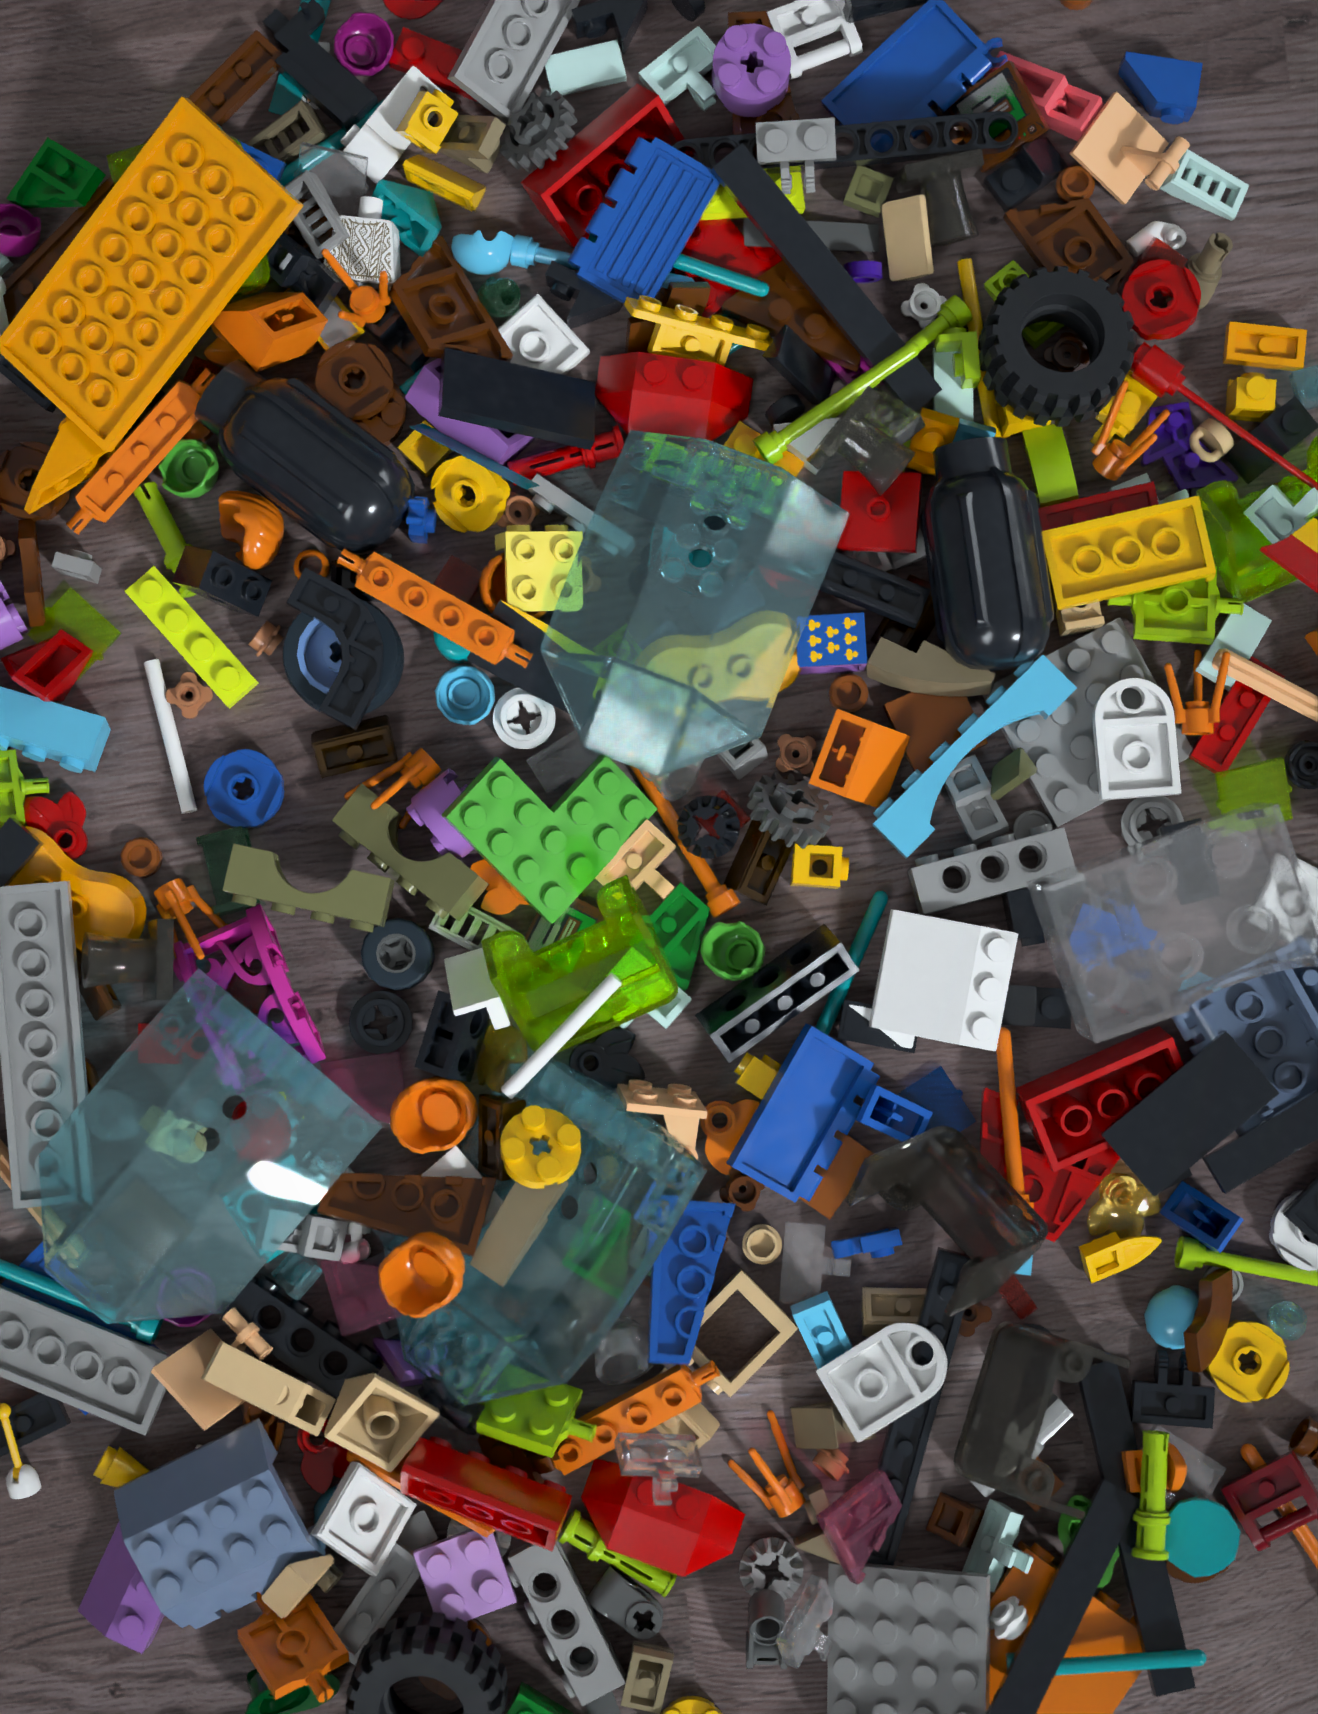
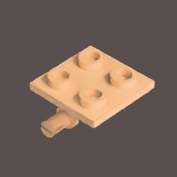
M1113 92L1069 154L1123 205L1128 202L1145 176H1148L1145 179L1146 185L1155 191L1159 190L1168 175L1174 174L1179 168L1178 161L1190 147V144L1186 139L1178 136L1175 137L1166 153H1163L1169 143L1118 92Z
M629 1080L628 1085L617 1084V1093L626 1111L661 1114L664 1116L676 1165L688 1173L695 1171L698 1167L696 1163L698 1164V1154L695 1146L699 1118H707V1110L696 1092L691 1091L692 1088L683 1084H668L667 1089L652 1087L651 1082L644 1080Z
M235 1307L223 1316L222 1320L237 1334L235 1341L230 1346L242 1352L248 1346L260 1361L271 1353L273 1347L258 1333L259 1327L254 1322L249 1324ZM211 1328L154 1366L151 1370V1373L204 1431L245 1402V1400L201 1379L217 1346L222 1341Z

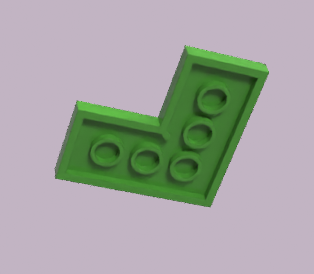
M602 753L550 809L501 758L494 757L441 816L548 923L553 924L613 859L627 839L646 819H649L655 813L657 807L607 755Z

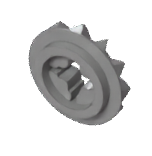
M1165 796L1136 798L1127 805L1120 819L1121 836L1125 839L1131 850L1145 857L1162 856L1166 853L1160 829H1156V839L1152 837L1150 831L1138 832L1137 829L1146 823L1147 813L1151 816L1152 820L1162 821L1166 819L1167 823L1162 824L1161 827L1183 822L1182 813L1178 806Z
M767 1537L755 1541L745 1550L740 1561L739 1574L746 1592L751 1596L760 1590H773L779 1593L785 1600L792 1598L802 1584L804 1567L802 1559L794 1546L783 1539ZM779 1555L778 1570L787 1578L782 1576L781 1578L773 1577L771 1582H768V1585L765 1586V1572L755 1565L770 1566L772 1560L775 1561L776 1556Z

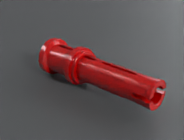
M618 425L612 426L611 431L595 435V441L591 450L566 445L515 461H508L507 464L510 470L532 480L536 474L544 477L585 465V468L593 469L596 468V463L617 457L625 460L627 459V453ZM608 444H612V445H613V446H611V447L604 448V449H601V450H595V448L601 447V446H604V445H608ZM581 452L580 456L570 458V455ZM558 458L564 459L562 461L541 466L538 468H530L531 466L555 460Z

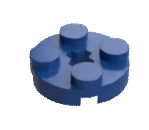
M250 749L236 750L237 752H231L226 756L223 755L216 759L210 766L204 780V794L213 815L223 823L240 829L258 828L272 819L280 809L285 792L284 777L279 772L275 763L262 753ZM246 778L251 779V787L254 789L253 795L246 796L244 800L238 799L239 792L234 789L237 782L244 783Z

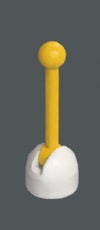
M0 1403V1419L14 1465L6 1477L7 1490L12 1499L26 1498L41 1489L40 1479L32 1466L22 1464L9 1420L11 1408L6 1403Z

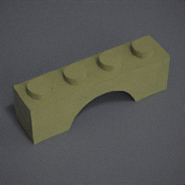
M361 783L332 819L334 823L342 828L338 836L356 850L362 844L371 851L367 859L384 873L390 867L400 874L396 882L413 896L420 890L430 898L425 905L443 920L449 913L456 920L460 921L489 884L450 852L430 861L407 859L403 855L398 842V828L402 815L386 802L377 809H372L370 804L378 796Z
M233 843L222 891L233 894L232 902L255 907L257 900L272 903V911L295 915L296 908L311 911L310 919L334 924L335 917L351 920L349 928L373 933L374 925L385 927L395 881L392 878L351 869L339 885L321 893L302 892L293 887L285 878L281 869L279 855L274 852Z

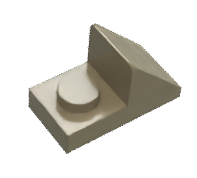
M458 115L441 142V148L438 152L480 172L488 173L499 153V149L502 147L499 144L500 136L506 125L495 116Z
M833 1401L790 1407L796 1449L839 1448L838 1444L856 1441ZM876 1433L865 1440L876 1439Z
M821 1482L806 1488L810 1499L805 1501L804 1507L812 1525L820 1522L821 1526L793 1539L794 1546L848 1568L856 1565Z
M633 1641L621 1706L658 1714L661 1713L674 1659L672 1648Z

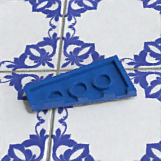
M655 1199L647 1363L690 1364L704 1316L707 1298L712 1288L714 1274L736 1204Z

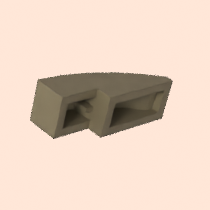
M881 637L867 662L868 678L914 693L967 697L990 694L994 687L995 673L963 666L957 663L946 650L925 640L918 652L915 653Z
M567 1180L558 1185L557 1182L552 1185H544V1188L541 1189L529 1188L515 1182L482 1238L470 1265L504 1287L548 1222L547 1216L569 1185Z

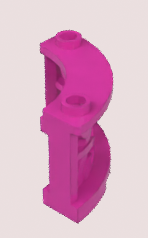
M261 904L247 909V917L197 938L204 957L222 950L227 959L222 965L217 959L207 958L211 963V969L206 974H202L198 970L196 964L198 958L189 942L183 944L182 941H178L173 944L177 957L171 960L173 970L179 981L185 982L202 1028L219 1061L215 1063V1067L224 1085L231 1083L237 1095L246 1092L245 1088L309 1060L311 1064L326 1059L320 1032L313 1022L299 991L294 992L292 989L291 981L286 975V972L290 970L283 955L276 930ZM246 939L234 951H232V949L229 947L234 943ZM258 959L262 963V970L258 975L252 976L243 968L241 963L245 960L246 965L251 967L252 962ZM234 973L247 983L253 985L272 984L275 992L268 996L260 1007L258 1013L259 1029L237 1022L221 1011L225 991ZM202 985H212L208 1000ZM278 1008L283 1012L284 1019L280 1023L272 1020L271 1023L275 1031H270L268 1014L270 1010ZM219 1028L234 1035V1037L226 1043ZM256 1042L263 1043L267 1059L242 1069L236 1059L237 1051L240 1048L246 1049L249 1052V1060H252L257 1054ZM300 1043L298 1046L275 1055L273 1044Z

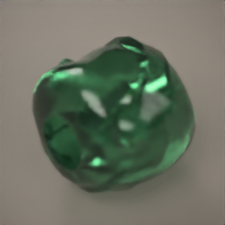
M489 277L478 290L479 301L491 317H509L520 308V288L512 279Z

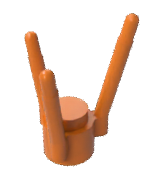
M323 249L321 252L323 257L352 293L349 303L354 313L339 311L338 317L355 323L359 328L364 327L365 323H375L380 320L384 315L385 306L391 303V298L388 296L387 272H380L379 293L370 286L358 287L330 251Z
M1123 380L1099 439L1091 448V451L1097 455L1092 465L1102 476L1112 481H1117L1125 470L1157 440V435L1153 433L1170 415L1168 409L1163 410L1130 446L1118 439H1114L1112 443H1107L1129 385L1126 380Z
M1200 650L1194 651L1193 701L1185 702V709H1183L1172 665L1170 663L1164 665L1174 707L1175 724H1181L1182 735H1209L1214 733V723L1220 722L1219 709L1228 672L1230 652L1225 651L1222 655L1211 708H1209V701H1202V675L1195 671L1202 659V652Z
M422 748L418 749L414 754L408 752L398 762L362 782L364 786L370 789L398 771L402 774L397 781L370 804V807L377 809L408 782L415 789L422 784L421 791L436 779L435 776L442 771L441 768ZM360 784L345 793L344 798L348 800ZM408 811L405 812L400 821V829H404L412 818Z
M177 878L155 890L154 895L159 902L156 908L162 917L175 958L177 957L173 944L178 942L172 919L178 920L196 957L202 960L204 953L185 914L193 909L191 902H194L218 929L227 924L200 897L194 885L186 887L183 880Z
M769 1410L767 1417L789 1479L785 1474L775 1477L763 1458L753 1447L748 1450V1453L768 1482L765 1486L766 1491L734 1460H729L728 1466L762 1500L768 1510L773 1508L779 1518H783L795 1512L805 1503L806 1498L800 1491L805 1484L797 1474L773 1410Z

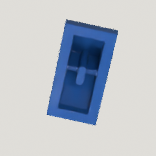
M872 1083L856 1121L917 1149L933 1112Z
M1184 1181L1180 1182L1159 1212L1191 1237L1198 1239L1206 1248L1219 1253L1222 1252L1244 1221L1240 1216Z

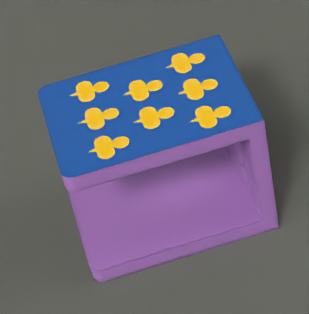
M864 612L808 615L795 618L797 665L799 668H802L800 675L862 672L865 670L867 650Z

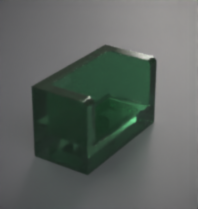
M238 826L196 837L197 845L203 848L216 902V905L212 906L214 915L224 916L252 908L253 906L232 902L233 894L222 891L233 843L252 847L248 829ZM257 900L256 905H266L265 901Z

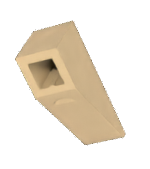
M222 1341L217 1346L201 1379L317 1437L336 1401L335 1398Z

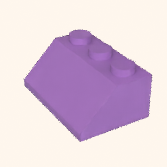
M437 358L424 365L404 398L439 432L505 467L508 466V461H513L535 439L530 436L438 416L441 358Z
M118 1522L78 1608V1612L105 1637L142 1654L152 1643L164 1615L160 1612L123 1542L120 1523Z

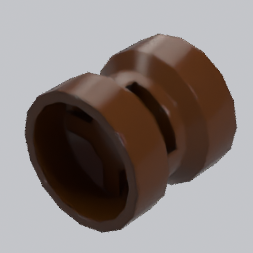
M1307 1416L1300 1422L1292 1434L1288 1449L1290 1451L1293 1450L1299 1457L1307 1456L1317 1468L1318 1421Z

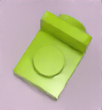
M963 327L944 330L943 334H939L936 337L934 344L935 353L958 351V353H953L952 355L954 377L961 378L962 389L977 388L981 379L977 331L966 332V328Z

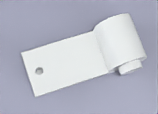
M414 65L360 129L354 124L340 141L345 146L341 153L376 184L383 179L411 143L397 133L396 129L419 91H425L426 89L431 94L434 89L441 91ZM434 111L429 113L427 118L428 122L435 114Z

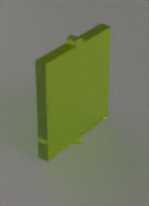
M70 587L52 607L45 608L46 623H44V626L33 627L27 635L34 642L39 643L53 637L62 629L92 649L93 654L76 679L79 680L97 660L102 661L104 659L103 653L122 633Z
M1282 757L1214 773L1219 798L1216 801V806L1221 810L1223 829L1226 836L1293 819L1289 797L1292 787L1287 783L1284 759Z

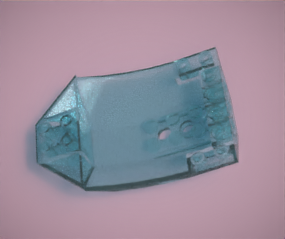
M630 430L575 556L540 649L584 748L659 777L762 737L850 513L783 468L724 445L702 438ZM709 516H718L724 520L726 526L720 530H711L704 524V520ZM703 549L710 554L712 561L706 567H696L689 561V554L693 550Z
M198 968L113 1064L40 1153L39 1171L45 1272L106 1324L223 1314L383 1126L263 1021ZM231 1096H240L247 1104L245 1115L237 1120L228 1119L223 1113V1104ZM205 1127L215 1129L220 1137L217 1148L210 1152L201 1151L195 1143L196 1134Z
M520 1041L491 1094L506 1096L502 1092L501 1087L537 1049ZM553 1057L515 1096L526 1100V1107L537 1105L541 1108L553 1109L564 1114L581 1132V1156L578 1167L567 1180L569 1185L547 1216L548 1222L504 1287L471 1266L470 1262L473 1257L463 1255L465 1259V1273L463 1275L462 1289L448 1304L420 1318L401 1314L395 1308L404 1360L424 1376L441 1380L447 1389L448 1395L462 1406L567 1383L599 1346L635 1294L667 1243L707 1171L663 1126L644 1113L626 1111L617 1094ZM479 1116L475 1125L459 1147L477 1170ZM540 1140L539 1142L534 1141L531 1143L534 1146L533 1154L539 1156L543 1151L551 1152V1149L547 1147L548 1143ZM590 1162L597 1169V1178L591 1185L585 1181L583 1175L585 1166ZM480 1172L483 1177H490ZM513 1179L496 1181L494 1190L503 1201L516 1181ZM567 1196H572L578 1203V1212L573 1219H567L561 1211L562 1201ZM491 1222L488 1223L484 1228H482L477 1248L482 1238L484 1237L488 1227L490 1226ZM395 1236L388 1246H384L385 1257L407 1238Z

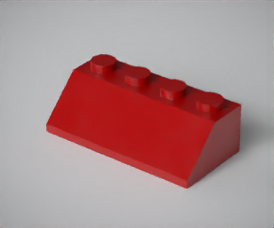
M639 84L633 86L566 143L568 146L566 150L559 149L555 152L557 155L555 161L548 158L542 169H535L520 182L539 212L573 250L581 237L586 239L589 237V233L585 229L601 202L605 203L613 209L617 205L608 200L605 194L620 168L632 174L635 173L636 170L625 164L624 160L638 137L650 143L657 137L671 146L678 141L685 140L660 96ZM692 151L683 152L691 158L694 156Z
M1157 1026L1017 1087L1016 1096L1027 1124L1051 1170L1056 1172L1111 1148L1100 1133L1181 1067L1183 1062L1173 1037Z
M431 1436L429 1440L422 1437L418 1438L401 1470L400 1493L553 1552L572 1500V1495L566 1493L565 1487L552 1481L545 1480L541 1484L528 1479V1474L525 1471L513 1466H506L505 1469L489 1464L490 1459L474 1451H468L467 1455L452 1449L451 1443L439 1437Z

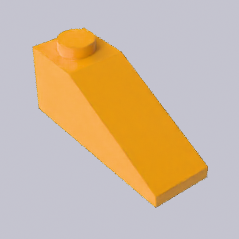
M67 416L60 422L57 436L31 488L24 508L29 515L90 478L112 454V452H104ZM123 438L120 440V442L117 444V446L113 449V451L121 444V442L123 441Z

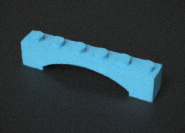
M1043 654L1036 661L1032 660L1022 664L1013 673L1018 679L1008 689L1001 685L985 701L990 707L980 717L975 713L969 716L957 729L962 735L952 745H949L946 741L942 743L929 757L934 763L923 774L918 769L915 770L901 785L906 791L895 802L889 797L874 811L873 814L878 819L873 823V827L905 859L934 832L935 828L930 824L936 799L948 776L968 752L992 733L1015 721L1035 715H1041L1046 720L1077 689Z

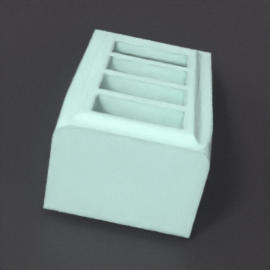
M1187 149L1178 161L1179 168L1174 174L1168 175L1160 189L1176 198L1230 221L1234 220L1249 185ZM1184 170H1187L1184 180L1181 179ZM1198 175L1202 179L1198 187H1195L1193 184ZM1211 183H1217L1212 195L1207 194ZM1225 188L1231 189L1226 203L1221 202L1220 200Z

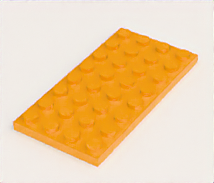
M182 96L0 336V353L104 452H112L304 205L190 99Z

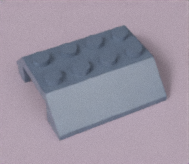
M1305 933L1257 956L1197 989L1174 1005L1177 1013L1171 1017L1185 1041L1194 1040L1195 1044L1189 1048L1193 1056L1225 1030L1279 1092L1275 1098L1235 1130L1238 1136L1318 1089V948L1309 933Z
M259 1418L114 1490L123 1542L160 1612L181 1628L190 1625L198 1629L220 1618L221 1609L229 1614L257 1600L256 1592L258 1591L263 1595L284 1568L291 1563L326 1556V1545L310 1534L315 1525L306 1530L272 1465L278 1453Z

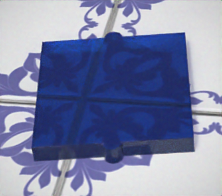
M939 1066L896 1094L933 1112L918 1148L910 1146L918 1159L976 1122V1119L961 1098L963 1092L956 1090L942 1066Z

